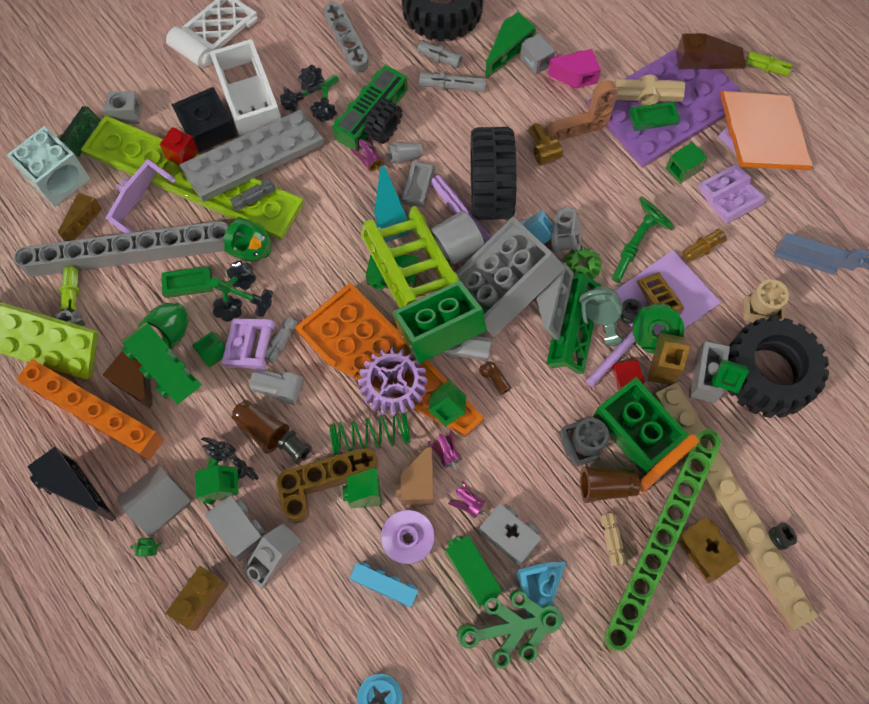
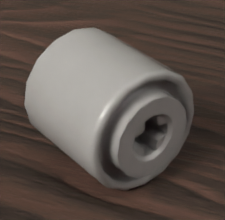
M463 210L430 229L431 234L451 267L474 254L484 245V240L477 225L469 214Z

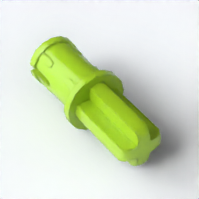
M750 52L746 58L747 65L762 69L764 73L769 71L784 77L789 75L791 70L789 68L792 67V63L775 59L773 55L768 57Z
M74 266L64 267L62 286L59 287V292L62 293L60 312L64 311V308H67L70 313L77 310L76 300L80 289L77 287L78 269Z

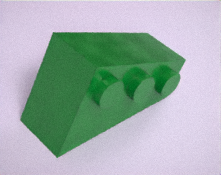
M146 321L121 340L125 345L121 350L131 361L136 358L142 364L138 369L148 380L153 377L159 385L156 389L164 399L170 396L178 405L202 386L198 379L190 373L183 362L178 359Z

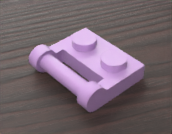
M232 319L222 365L226 368L265 370L266 351L270 334L274 331L275 322L268 319ZM261 330L255 358H250L256 332Z

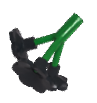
M239 260L232 263V267L227 269L229 281L224 282L216 277L210 280V286L222 291L223 294L222 299H216L213 302V315L216 318H222L223 321L229 322L233 317L241 316L242 302L240 299H234L231 295H228L230 292L250 300V303L255 304L256 316L263 317L270 308L273 295L272 290L264 289L261 296L235 289L240 287L243 290H247L256 281V275L252 272L251 264H243Z

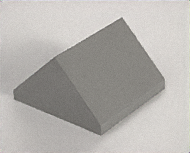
M160 464L156 465L118 498L124 512L149 537H152L192 502Z

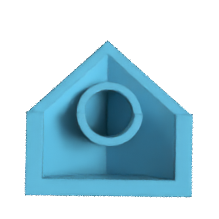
M567 561L547 562L519 569L516 573V578L520 590L524 591L529 599L541 607L553 605ZM526 610L527 616L533 615Z

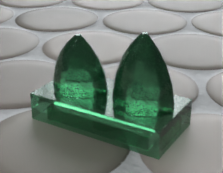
M82 106L76 116L72 118V122L65 132L58 135L57 138L75 156L80 157L82 147L99 125L101 119L88 106Z

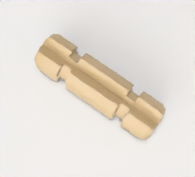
M614 513L603 514L600 519L602 527H605L603 532L607 550L611 553L609 556L612 566L624 565L626 558L624 552L621 551L623 545L619 528L616 527V515Z

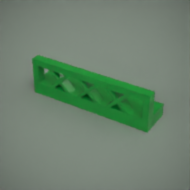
M584 273L574 275L559 340H555L552 337L546 365L551 368L566 366L577 374H584L594 322L588 319V324L584 322L579 298L587 292L588 286L592 290L595 287L602 286ZM579 328L583 336L581 342L578 337ZM574 351H576L578 357L577 364L572 361Z

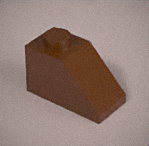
M121 351L103 373V376L110 383L150 408L153 405L150 380L138 369L142 364L136 358L131 361Z

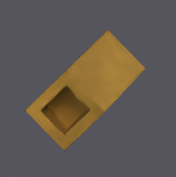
M659 333L647 378L648 381L667 385L675 383L684 371L690 350V345L684 337Z

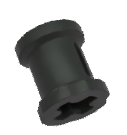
M291 430L280 439L277 447L280 450L284 449L293 457V462L298 464L307 457L312 446L304 444L296 436L297 433Z

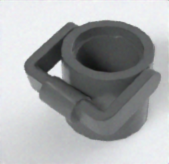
M586 418L580 422L566 425L559 432L565 453L569 456L572 465L576 467L599 460V454L608 442L609 437L606 425L595 418ZM575 429L572 439L569 438L567 431ZM577 454L580 455L581 457H585V458L579 460L578 457H577Z

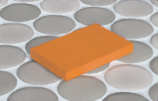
M694 434L688 436L656 464L640 481L639 490L645 493L679 463L700 442Z

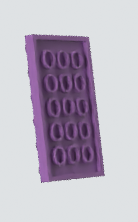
M677 48L624 80H639L642 76L654 75L658 80L685 82L683 101H675L680 118L679 124L634 131L629 114L630 107L644 105H641L639 101L616 100L610 121L606 127L637 163L644 168L726 117L720 91H742L721 69H678ZM658 101V103H665V102H672V101Z

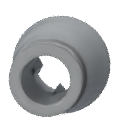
M393 142V144L388 145L390 163L398 165L423 155L421 143Z

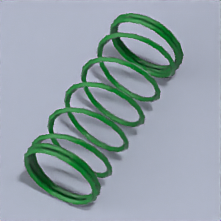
M401 413L403 430L398 415L395 414L393 416V441H391L385 419L380 415L379 445L371 421L367 417L365 421V447L357 423L353 419L351 450L342 423H338V436L335 423H330V438L334 455L340 454L341 431L348 451H354V425L362 449L367 448L368 423L375 445L380 449L382 421L389 443L393 447L395 444V417L404 443L410 444L411 440L406 413Z

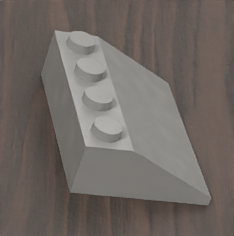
M512 217L456 274L483 309L487 330L495 337L565 267L544 244L518 220Z

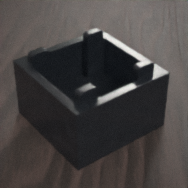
M214 87L171 104L184 132L192 136L199 151L198 153L237 136L232 120Z

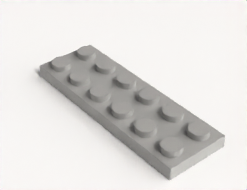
M298 110L188 160L179 166L181 172L202 202H205L324 145V138L304 113Z

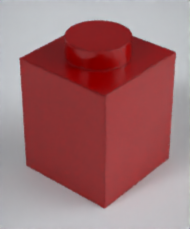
M174 127L170 129L159 144L166 159L178 166L195 158L199 152L192 136Z

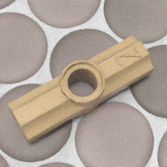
M645 75L639 78V80L615 79L614 81L618 91L616 100L639 101L641 105H651L658 103V101L682 102L684 98L685 82L658 80L654 75Z

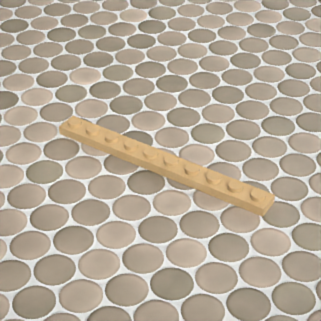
M678 383L654 394L657 401L689 436L694 434L697 437L701 431L706 430ZM700 439L701 445L704 448L712 449V443L708 439ZM718 451L704 483L791 630H795L818 618V615L779 550L772 543L767 530ZM692 461L697 471L701 472V465L698 462Z

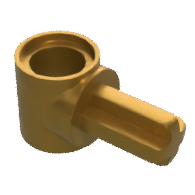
M533 123L529 127V132L535 142L533 152L537 163L542 166L562 158L563 151L559 141L556 138L552 139V137L547 136L541 124Z

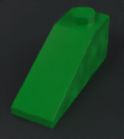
M516 12L511 17H507L501 25L486 61L485 76L488 78L521 52L522 43L526 39L535 36L536 26L519 12Z

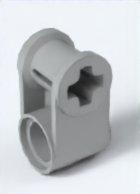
M564 207L555 216L554 231L551 238L552 248L555 253H560L561 250L573 249L574 251H579L581 249L583 225L574 208Z

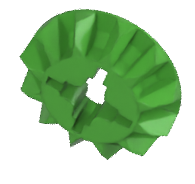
M581 246L579 251L571 249L564 258V262L574 275L584 273L590 278L595 279L601 271L602 262L599 254H596L592 248L587 249ZM579 259H581L582 261L587 260V267H585L584 265L579 266Z

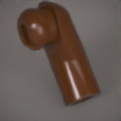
M486 361L485 364L480 366L479 371L481 375L486 378L490 377L500 394H505L511 389L505 376L494 362Z

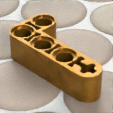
M367 448L359 449L282 471L277 477V488L282 510L286 517L294 523L305 521L310 513L307 494L347 484V477L373 468L378 470L379 466L375 452ZM364 459H368L369 467H364ZM351 462L355 463L357 471L353 470ZM339 465L348 467L347 472L343 475H337L334 471ZM321 472L322 477L319 481H309L312 473ZM295 479L297 483L294 488L284 489L287 480ZM294 504H302V511L299 514H290V509Z

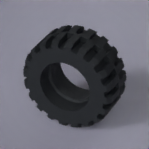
M402 0V10L407 25L412 30L415 29V33L418 35H425V38L429 40L438 39V42H444V39L453 41L458 36L462 38L467 35L468 31L471 32L476 27V24L479 23L483 11V0H455L445 4L435 3L430 0Z
M508 126L476 127L471 130L470 140L472 215L477 220L510 219L515 213L517 192L514 131Z
M769 317L767 321L761 318L755 320L753 324L749 323L729 344L728 361L746 366L749 372L739 393L729 390L728 392L731 396L735 395L739 399L737 401L742 407L747 405L750 407L749 412L756 415L759 412H763V417L772 418L776 414L778 418L787 417L790 413L795 414L823 391L826 386L825 381L829 377V371L825 369L829 366V360L827 356H823L826 350L822 343H817L816 339L818 337L813 332L811 334L808 333L804 325L800 323L795 325L793 320L784 318L782 321H779V317ZM768 350L785 358L793 371V384L787 386L778 385L763 377L755 364V352Z

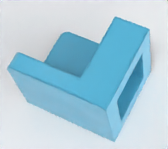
M543 210L521 222L542 244L551 240L554 225Z

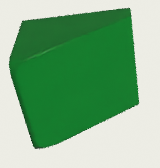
M213 331L192 345L208 367H212L223 359L225 347Z

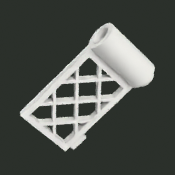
M215 0L183 27H173L167 34L166 44L197 66L205 68L213 62L210 51L222 48L246 26L250 28L258 21L257 12L239 0ZM226 1L233 5V7L220 8ZM236 13H246L247 16L245 18H236ZM221 14H233V18L221 19ZM218 15V19L206 20V17ZM223 25H234L231 30H222L221 28ZM206 26H218L219 31H206ZM194 27H203V32H193L191 30ZM219 37V40L213 45L207 41V38Z

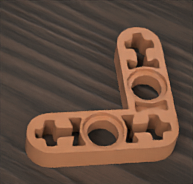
M603 81L594 88L588 112L549 123L544 129L546 135L561 141L604 128L610 121L618 94L613 81Z

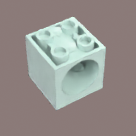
M45 126L7 154L23 177L54 208L90 180V177L74 153Z

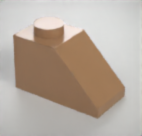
M427 447L401 473V482H396V498H401L402 505H433L432 447Z

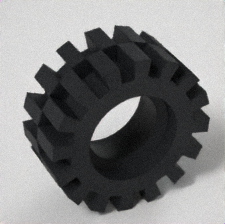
M386 98L379 100V103L375 104V108L371 109V114L367 116L368 121L364 125L366 126L364 128L365 135L380 144L388 142L390 136L394 135L393 132L397 131V125L401 122L399 120L403 115L401 107Z

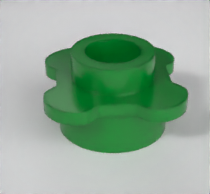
M139 538L138 543L130 545V548L135 549V556L157 555V546H161V542H154V538Z

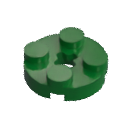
M652 304L642 307L633 321V336L638 345L648 353L654 354L659 334L656 335L652 328L658 323L665 327L659 333L684 336V322L679 313L669 305Z

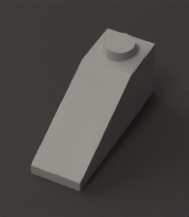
M561 262L565 269L536 296L544 329L555 340H559L574 278V273L565 262Z

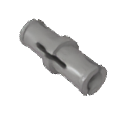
M421 40L417 53L434 59L436 63L443 62L457 69L459 68L462 55L447 50L443 45L437 46L425 40ZM432 51H436V52L441 53V54H443V55H446V56H448V57H447V58H446V57H443V56H441V55H438V54H436V53H433Z

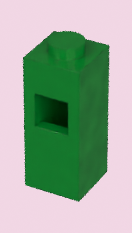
M459 535L447 543L448 548L445 549V554L479 610L483 607V600L486 596L494 595L498 598L502 595L503 591L468 535L464 538Z

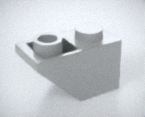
M284 523L262 537L243 572L260 589L264 588L293 557L302 540Z

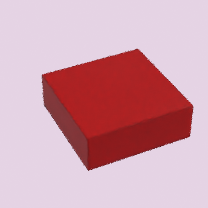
M638 359L613 365L612 368L619 390L636 377L642 384L645 383Z

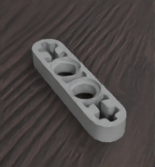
M337 2L326 4L324 7L325 20L349 67L354 72L365 71L369 65L367 53L343 7ZM332 12H334L335 14H337V16H338L337 19H335V16H334V14H333ZM340 26H345L348 28L344 32H339L336 30ZM347 42H354L356 44L352 48L344 46ZM356 54H357V57H358L359 61H362V62L358 63V61L355 60V55H356Z

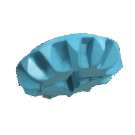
M375 674L368 677L358 690V704H369L372 702V699L375 698L374 686L381 693L391 691L385 698L386 704H402V692L399 684L392 677L385 674Z

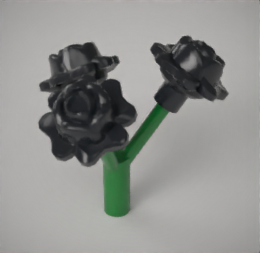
M314 65L302 68V74L298 77V80L304 92L294 93L286 86L283 87L284 94L280 95L282 106L285 110L296 112L299 101L303 100L307 95L322 90L324 91L323 98H321L320 102H314L310 106V110L313 112L312 116L321 122L332 120L337 115V111L335 110V105L329 104L328 90L339 81L338 76L333 74L325 80L322 76L321 68H316Z

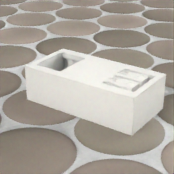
M252 39L210 51L240 137L281 118ZM249 62L253 63L257 76L231 84L227 83L223 70Z

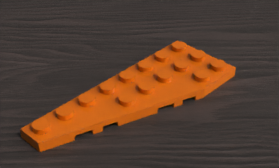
M351 282L295 327V331L327 365L357 381L363 378L360 376V370L366 369L365 361L373 362L372 354L380 357L382 349L385 350L386 354H390L392 347L395 349V354H399L402 348L405 350V357L412 353L399 334V331ZM426 360L420 366V368H425L426 374L423 376L428 381L424 385L426 394H420L422 397L421 403L413 401L415 404V409L413 410L443 425L428 409L431 392L448 380ZM388 366V367H385V368H386V369H393V368H395L396 366ZM407 370L403 380L407 382L408 387L412 388L414 378ZM375 375L372 387L380 392L383 383ZM390 379L388 381L390 385H393V382L394 384L398 383L397 379H393V381ZM394 394L390 398H399L402 395ZM466 400L465 414L446 427L467 437L484 421V417Z

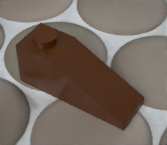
M682 33L676 50L678 69L745 68L742 47L706 33Z

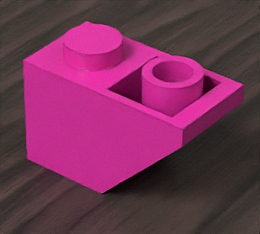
M592 49L580 50L564 56H556L550 59L548 68L549 77L576 89L597 84L601 72Z

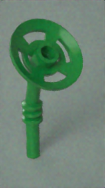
M643 196L639 197V201L646 215L643 217L644 220L630 242L625 244L620 254L621 260L612 276V280L617 283L621 282L629 263L633 262L638 252V246L650 227H654L657 224L668 230L673 231L675 229L673 223Z

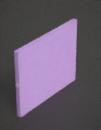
M673 250L615 290L622 303L627 299H635L641 303L642 307L649 306L637 281L660 272L684 306L680 317L684 322L685 329L721 303ZM655 280L653 282L648 283L647 285L648 287H652L654 285H657L658 283ZM658 289L652 292L653 294H657L659 292H662V290ZM665 296L658 298V301L665 300ZM628 307L626 313L634 315L636 310H630ZM661 323L656 324L652 328L656 335L665 329V327L661 326Z

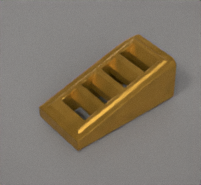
M77 194L58 230L59 235L64 241L75 240L98 215L102 208L97 200L85 194Z
M660 272L637 281L649 306L652 304H669L670 307L674 308L681 315L684 306ZM657 281V285L648 287V283ZM658 289L662 290V292H659L657 294H653L652 292ZM665 296V300L658 301V298Z

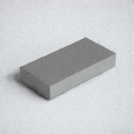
M412 161L401 199L402 204L424 208L434 173V165Z

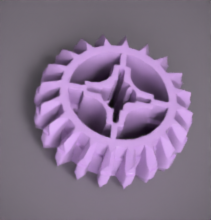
M393 347L390 349V354H386L383 349L380 351V357L372 354L373 362L365 361L366 369L360 370V376L363 378L358 380L359 386H362L360 394L365 396V403H372L371 408L374 411L381 407L382 415L386 414L387 409L391 411L392 416H395L397 409H400L403 414L406 413V406L411 410L415 409L413 401L421 403L422 397L420 394H426L424 385L428 381L426 377H423L426 374L425 368H420L421 363H418L417 360L413 361L414 355L412 353L405 357V350L403 348L399 351V354H395ZM388 366H396V367L393 368V369H386V368H385V367H388ZM407 370L414 378L412 388L408 387L407 382L403 380ZM375 375L383 383L379 394L372 387ZM390 379H392V381L393 379H397L398 383L394 384L393 382V385H390L388 381ZM394 394L402 395L399 398H390Z

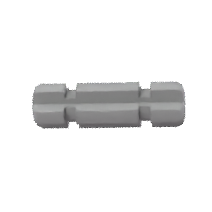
M286 318L282 324L283 328H279L269 343L271 345L267 347L265 359L270 362L276 361L279 356L278 352H282L292 337L291 333L295 332L298 322L294 319Z

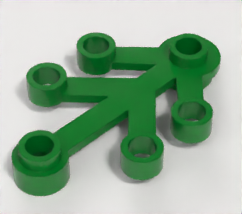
M515 589L510 594V602L514 607L525 608L534 615L522 618L501 604L496 596L488 595L483 600V607L486 612L497 614L507 622L478 629L471 623H464L458 628L456 636L462 647L471 649L477 646L481 640L508 635L501 647L492 654L495 666L504 669L510 664L509 655L525 631L535 628L528 642L519 647V655L522 660L528 663L533 662L537 657L536 648L545 635L557 631L562 625L563 615L556 606L545 605L541 607L529 599L524 591ZM517 595H523L521 602L516 603L514 601ZM490 601H496L494 608L489 609L487 607ZM554 616V620L547 624V617ZM468 634H473L474 638L472 641H465V637ZM532 649V653L529 656H524L525 650ZM500 655H505L503 662H497V658Z

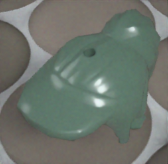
M598 286L582 294L579 301L582 306L581 312L584 322L588 324V319H590L594 323L604 325L606 330L605 344L617 347L623 339L616 330L617 322L621 318L623 309L620 297L613 289L607 286Z

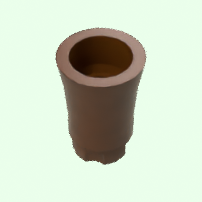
M249 400L238 403L232 411L231 418L237 423V426L245 431L265 454L276 450L280 439L289 431V425L274 418Z
M585 466L581 469L580 488L584 503L639 495L640 480L635 470L598 469Z

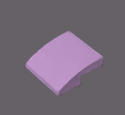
M736 164L698 184V188L706 201L726 224L761 206L765 202V196L750 184L751 176Z

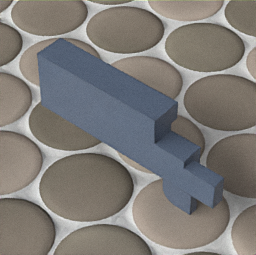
M787 232L777 244L774 257L832 275L837 272L838 267L854 271L857 267L869 270V257H867L869 251L853 249L849 252Z

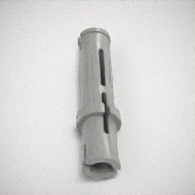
M420 72L419 86L437 87L439 90L448 88L485 92L486 78L445 75V72H440V74Z

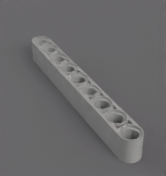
M217 221L27 246L16 251L14 261L27 275L42 276L63 273L64 267L74 266L80 271L223 252L225 248V231L228 226L223 222Z

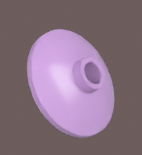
M399 511L390 516L383 525L381 531L382 547L385 553L398 563H417L423 560L433 547V527L430 521L417 511ZM404 535H412V542L405 543L403 541Z

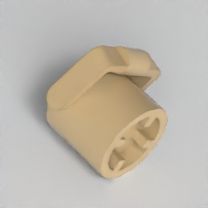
M775 279L763 281L751 296H745L744 320L754 323L755 320L764 318L767 321L769 317H774L779 312V321H782L785 318L786 303L789 299V291L786 286Z

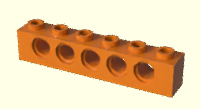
M33 359L30 360L16 378L18 382L32 392L148 461L151 460L164 441L156 431Z

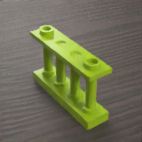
M416 206L411 207L408 221L383 229L377 228L373 219L364 222L361 237L399 308L415 302L419 296L437 291L459 281L458 275L452 271L427 227L424 215L420 214ZM411 229L418 239L394 248L388 247L384 241V238ZM422 248L428 257V260L404 268L398 267L394 259ZM432 268L435 269L440 278L415 288L409 287L405 280V277Z

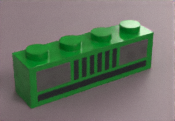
M386 64L380 71H377L371 82L361 89L355 101L348 104L344 114L334 121L333 133L335 140L350 149L358 151L361 148L359 140L362 139L366 142L369 136L365 135L364 128L366 126L364 125L368 121L367 116L371 114V109L375 108V104L384 98L397 104L408 91L407 76Z

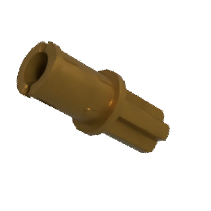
M718 228L706 237L698 238L696 243L683 250V259H686L687 262H692L703 254L711 253L713 248L727 240L726 235L721 238L719 237L725 232Z

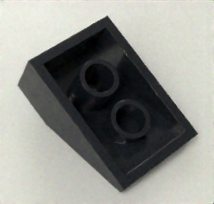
M53 447L27 466L32 473L29 478L39 490L43 488L49 495L55 494L109 521L116 519L75 459L57 447Z

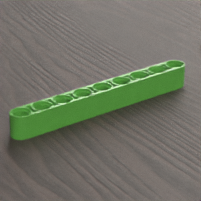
M703 430L696 437L699 441L704 438L708 439L712 443V449L704 448L701 442H699L685 457L604 633V642L611 650H625L633 640L720 448L721 439L714 430ZM690 462H698L701 465L702 471L699 473L694 472L690 468ZM679 485H687L691 489V496L682 495L679 491ZM676 508L680 512V520H672L668 515V509ZM662 531L668 534L670 539L668 545L658 542L657 532ZM651 555L657 558L659 565L656 570L647 567L645 563L647 556ZM636 580H642L646 583L648 589L645 595H640L634 590V582ZM629 604L635 608L636 617L633 620L624 618L622 614L624 605ZM613 630H620L624 634L625 640L621 646H616L611 642L610 635Z

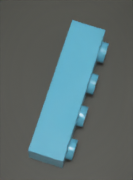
M361 562V564L356 563L349 578L351 581L412 608L418 595L416 586L410 583L404 585L400 583L401 579L394 576L389 578L385 576L386 573L379 569L374 571L370 569V565Z

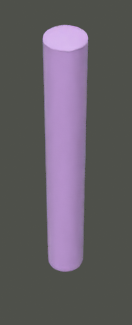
M632 331L588 377L586 382L589 386L594 387L634 344L636 340Z

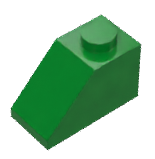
M377 468L347 477V485L342 486L343 501H348L350 509L382 506L380 479Z

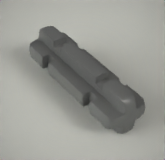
M266 179L261 182L262 185L259 186L257 184L242 192L241 196L236 195L230 199L232 206L236 211H239L245 207V204L250 205L265 197V193L268 195L274 192L276 189L270 179Z

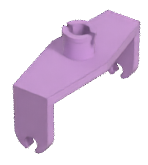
M149 159L144 162L130 180L124 178L120 181L124 187L120 184L117 185V190L120 193L106 216L109 222L125 234L133 233L134 231L121 221L142 198L156 172L172 183L176 180Z

